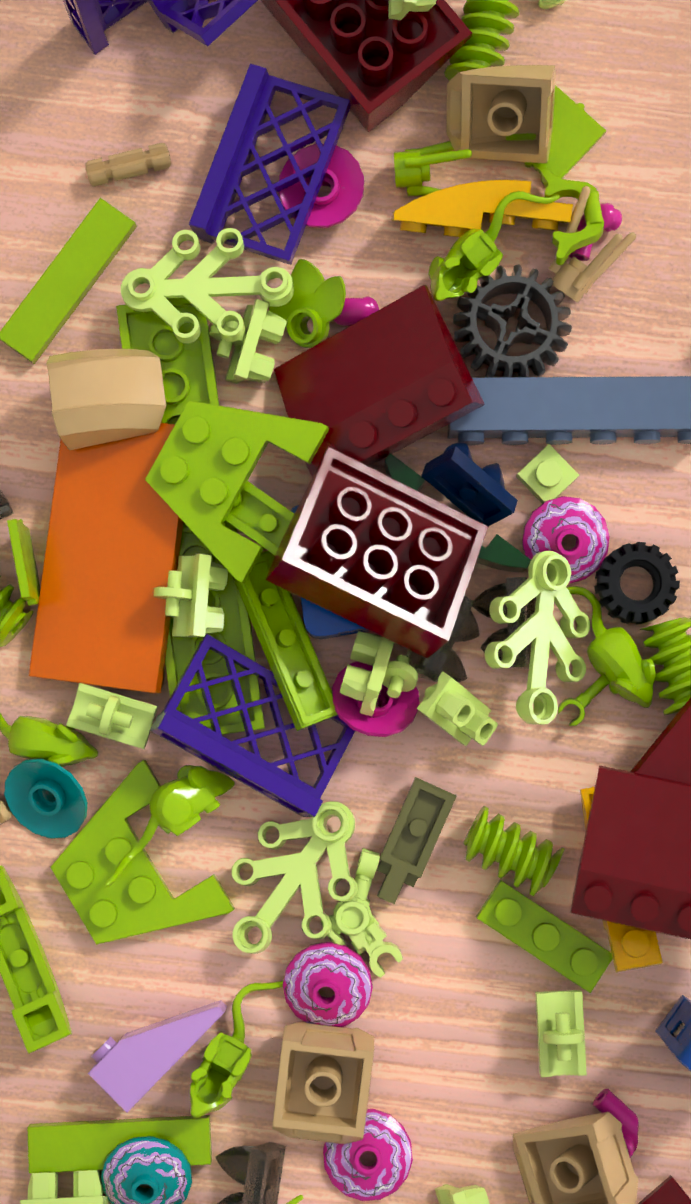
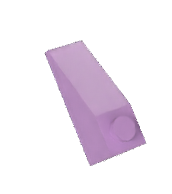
M220 1000L130 1031L118 1042L110 1037L91 1056L97 1063L88 1074L127 1113L224 1014L227 1006Z

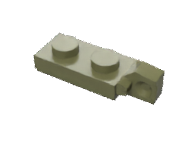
M417 777L414 778L379 860L381 861L376 871L386 876L377 894L379 898L395 904L403 884L414 887L417 879L421 878L454 804L456 795Z

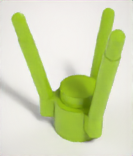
M450 141L423 148L405 149V152H394L396 188L407 187V196H425L434 191L441 190L422 186V182L431 181L430 165L470 158L472 151L469 149L452 151L454 150Z

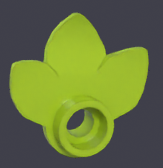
M300 259L291 274L294 286V294L291 300L283 306L268 307L270 312L287 320V332L296 344L301 347L312 348L327 338L330 327L329 323L336 319L343 310L346 290L341 276H334L324 280L323 275L316 266L307 260ZM310 318L313 321L312 333L309 332L307 328V323Z

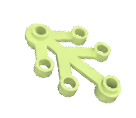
M226 228L220 231L216 238L217 246L183 279H168L185 260H193L200 253V243L197 235L191 230H181L172 239L173 248L151 269H135L125 276L121 284V295L129 308L139 312L153 311L173 329L175 337L180 342L192 343L199 338L201 333L198 319L191 313H180L167 300L168 298H185L217 327L222 339L234 342L239 340L245 332V325L241 315L235 311H226L211 297L260 295V298L269 303V306L279 307L291 300L294 294V286L289 272L281 267L267 268L260 276L211 278L230 259L237 258L244 250L242 235L234 228ZM227 239L238 241L237 245L233 248H225L223 246ZM189 240L194 242L192 248L188 250H181L179 248L183 241ZM273 278H279L283 281L277 288L267 286L268 281ZM147 283L150 285L145 293L135 292V288L140 284ZM229 321H235L239 324L238 328L232 332L225 331L223 326ZM184 323H192L194 325L193 330L189 333L179 332L180 326Z
M542 551L534 555L528 567L529 578L509 596L493 599L489 608L490 616L494 622L498 624L514 623L520 616L521 608L536 597L535 612L504 641L491 642L485 649V660L491 668H509L514 664L516 655L532 641L527 690L519 696L516 702L518 715L528 724H548L553 721L557 714V699L551 690L546 688L550 647L558 659L555 669L561 681L578 682L583 679L586 673V664L583 658L575 654L567 638L585 637L590 630V620L586 613L580 611L566 587L571 578V568L568 561L554 551ZM554 602L563 615L560 620V626L553 616ZM504 603H505L506 606H507V615H506V616H505L504 613H503V605H504ZM574 619H575L576 622H577V629H576V631H575V629H574V627H573ZM499 649H501L503 653V658L501 661L498 658ZM570 662H571L572 667H573L572 674H570V672H569V664H570Z
M335 801L325 802L321 804L316 816L311 817V819L283 824L268 821L261 825L258 830V840L264 847L269 849H279L287 840L309 837L311 839L301 853L255 861L249 858H241L232 866L231 873L233 879L238 884L244 886H252L260 878L285 874L255 917H244L234 926L233 941L239 950L245 953L257 954L268 948L272 940V925L300 886L305 915L302 920L304 934L309 938L322 939L330 933L331 920L323 913L316 863L327 849L332 878L328 884L330 896L341 902H348L356 896L358 886L355 879L349 874L345 843L354 833L355 818L347 806ZM336 816L340 819L341 826L338 831L330 833L327 830V821L331 817ZM276 827L279 830V838L274 843H268L266 833L270 828ZM245 864H250L253 868V875L248 880H243L240 876V869ZM346 879L350 884L349 893L345 896H339L336 892V885L340 880ZM319 916L323 920L324 926L320 933L314 934L311 932L309 924L314 917ZM253 927H258L262 933L261 940L256 944H252L248 939V933Z

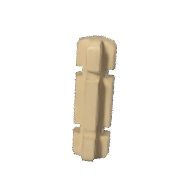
M158 143L148 146L149 150L147 151L138 148L108 156L109 160L103 161L102 157L86 162L88 180L92 186H99L109 183L108 179L110 178L119 181L147 174L150 168H154L155 171L167 169L171 166L168 147L165 143Z

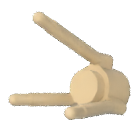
M588 186L582 188L566 233L577 231L591 191ZM631 232L624 239L621 234H616L588 266L575 257L571 259L569 264L565 262L563 265H557L555 258L548 268L556 274L552 285L579 303L594 282L636 239V234Z

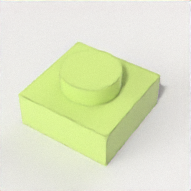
M548 444L516 477L543 504L545 501L557 498L579 477V474Z

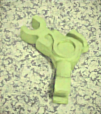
M362 848L354 877L358 886L357 894L348 902H337L333 915H327L331 920V931L327 936L333 943L345 946L346 942L340 933L348 935L352 940L351 944L359 955L367 951L372 972L381 978L385 975L384 969L377 962L381 954L390 953L398 963L403 960V957L397 945L392 942L383 941L387 935L372 915L369 906L370 900L367 899L379 863L380 853Z

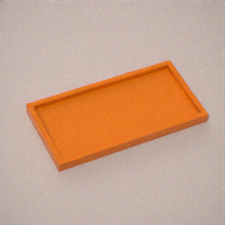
M161 423L159 430L155 433L69 450L63 441L60 440L29 676L149 693H161L171 617L165 616L166 599L155 598L153 593L154 587H167L168 571H177L183 521L145 479L175 424Z

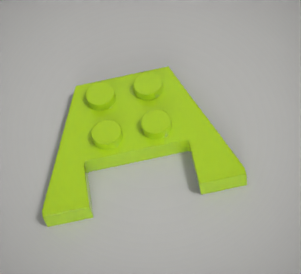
M188 400L145 480L236 580L245 583L264 548L224 526L236 500L268 443L310 464L329 428L318 422Z
M146 760L139 762L50 867L96 945L228 914L235 909L215 874L174 898L144 848L127 864L122 874L114 883L108 887L105 886V883L115 873L120 861L139 842L127 818L149 805L153 793L161 786Z

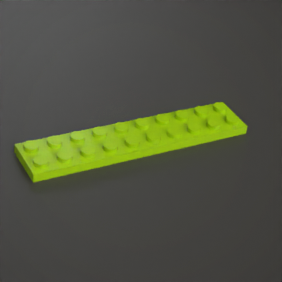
M185 298L167 299L180 313H191L198 319L201 328L199 338L192 343H182L175 337L173 329L153 311L139 312L132 310L127 305L116 306L122 349L148 350L160 357L166 408L161 423L176 424L188 400L220 406L208 320ZM184 323L180 326L179 332L189 333L193 330L194 325L192 323ZM225 521V527L238 533L237 528ZM183 522L179 556L212 555L211 562L222 565ZM228 571L225 589L221 591L209 590L207 605L209 607L223 608L225 613L224 629L222 632L205 633V635H210L256 662L250 617L233 576ZM171 617L165 658L170 697L203 637L172 636L174 617ZM209 649L202 661L206 681L228 676L229 673L224 657ZM234 663L237 673L246 671L244 668ZM195 674L189 686L199 684L197 674ZM250 674L238 678L245 704L261 699L258 676ZM231 680L208 686L215 712L238 706ZM201 688L186 692L176 710L192 719L208 715ZM262 704L247 708L253 730L265 729ZM239 711L217 717L222 735L245 732ZM209 719L199 722L212 730Z

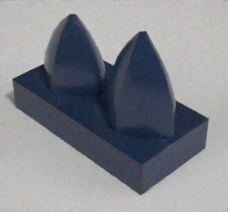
M466 443L450 445L443 454L425 464L421 477L468 517L486 526H490L514 513L518 500L505 489L499 464H490L481 469L473 462L471 452Z

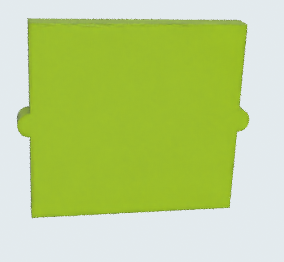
M555 85L553 129L547 163L524 162V165L527 168L533 167L540 174L543 169H548L555 176L563 179L606 133V130L584 111L583 103L576 104ZM513 134L506 136V140H535L536 134Z
M22 519L7 520L21 598L27 601L28 606L36 605L39 603L40 584L30 530L23 524Z

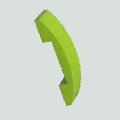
M0 866V974L15 1008L11 1011L29 1054L71 1035L72 1031L57 983L31 919L4 866Z

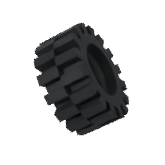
M637 542L631 545L628 543L615 549L601 563V567L595 576V579H597V585L594 586L595 594H599L601 607L605 606L609 611L607 614L612 618L617 617L621 619L620 622L626 624H643L666 613L669 610L668 607L675 602L677 598L675 592L680 586V581H676L675 575L679 572L676 566L672 567L669 560L672 558L667 553L663 555L659 552L660 547L656 545L646 546V542ZM641 567L651 575L653 589L646 599L632 600L622 592L620 579L627 568Z

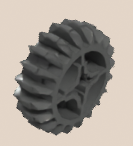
M519 264L514 266L511 276H507L503 266H498L495 271L496 280H493L490 275L482 276L479 279L481 287L477 285L473 293H467L470 298L459 297L457 307L463 312L454 314L453 324L464 328L454 333V340L456 342H468L461 348L460 355L463 358L469 357L472 354L476 355L471 364V368L474 371L480 369L484 363L489 366L485 377H494L496 370L503 371L502 377H512L513 372H517L518 377H529L528 368L536 376L541 377L545 373L543 362L550 366L557 364L559 358L554 351L564 352L568 343L560 336L569 335L572 326L562 322L571 314L570 308L556 307L563 301L564 293L558 291L551 295L549 294L553 284L552 278L545 279L540 285L536 282L539 273L537 269H532L528 278L521 276L522 267ZM517 294L516 299L506 306L493 303L490 307L485 304L488 300L498 295ZM530 300L543 313L547 331L539 328L540 323L533 320L528 314L527 307ZM517 308H520L516 330L510 333L507 341H504L508 319L514 316ZM476 318L485 321L484 326L489 327L496 334L497 343L494 350L482 339L477 328ZM534 342L541 345L533 352L525 355H506L509 348L515 343L531 345Z

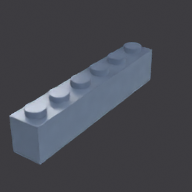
M691 376L472 378L485 405L448 424V438H458V443H466L467 445L484 444V438H502V444L505 445L527 444L528 438H546V443L551 445L572 443V438H590L591 444L603 445L616 443V437H634V443L655 444L661 442V437H678V443L691 444Z

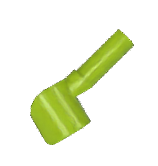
M604 674L601 675L577 698H567L560 703L558 714L568 704H574L580 709L578 717L573 719L569 726H575L582 722L585 715L584 708L609 684Z

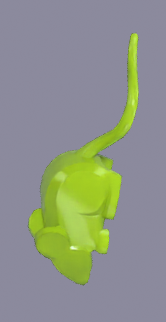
M524 191L512 192L505 196L499 202L490 227L485 233L482 229H470L456 240L444 259L439 256L433 259L429 268L433 299L440 302L445 299L462 296L464 292L473 293L477 288V281L482 276L490 275L497 268L503 253L498 250L494 241L502 226L504 210L510 202L522 199L548 204L558 200L560 196L555 195L546 198Z
M567 587L570 594L582 595L592 604L591 622L596 638L588 646L587 654L594 669L599 674L606 676L612 694L619 693L621 697L628 701L635 702L644 708L650 707L652 704L653 683L656 676L653 660L642 659L635 642L622 627L606 629L603 626L600 602L593 593L583 587Z
M0 713V731L8 739L9 751L14 755L29 760L43 759L56 763L61 767L78 764L98 756L97 749L75 728L64 726L62 723L55 724L47 719L32 716H19L11 726L8 725Z
M185 765L180 768L177 773L178 779L163 784L153 793L150 801L151 817L143 836L120 861L115 873L105 883V886L108 887L117 880L127 864L149 843L158 826L167 834L170 832L176 836L182 834L201 820L199 815L205 810L206 813H210L217 809L220 803L215 797L226 793L235 785V782L222 772L208 770L202 766Z
M284 980L273 983L249 984L237 993L232 1004L233 1035L229 1036L220 1032L214 1037L205 1050L203 1061L199 1068L192 1072V1083L190 1086L192 1117L199 1118L211 1111L223 1108L232 1099V1090L242 1078L252 1056L251 1049L244 1044L245 1025L241 1013L243 998L253 991L283 987Z

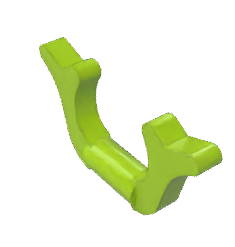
M543 169L541 171V182L546 188V198L559 195L560 198L574 197L579 199L584 186L590 187L591 190L584 209L586 227L574 233L553 232L552 243L558 249L556 264L563 265L572 252L597 242L603 234L604 221L599 201V192L590 183L565 180L555 176L550 170Z

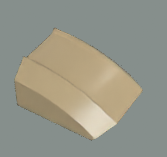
M510 65L458 72L447 83L446 134L454 151L469 149L472 151V156L470 157L472 159L547 163L553 129L555 65ZM513 134H536L535 140H506V136Z
M97 349L49 356L46 366L52 403L51 413L58 436L69 450L146 435L159 430L166 408L160 357L148 350Z
M305 1021L286 1025L282 1039L272 1129L289 1138L347 1144L363 1140L375 1037L359 1028L351 1029L310 1024Z
M605 1112L567 1119L513 1134V1150L530 1204L636 1203L638 1177L635 1175L624 1140L622 1123L611 1113Z

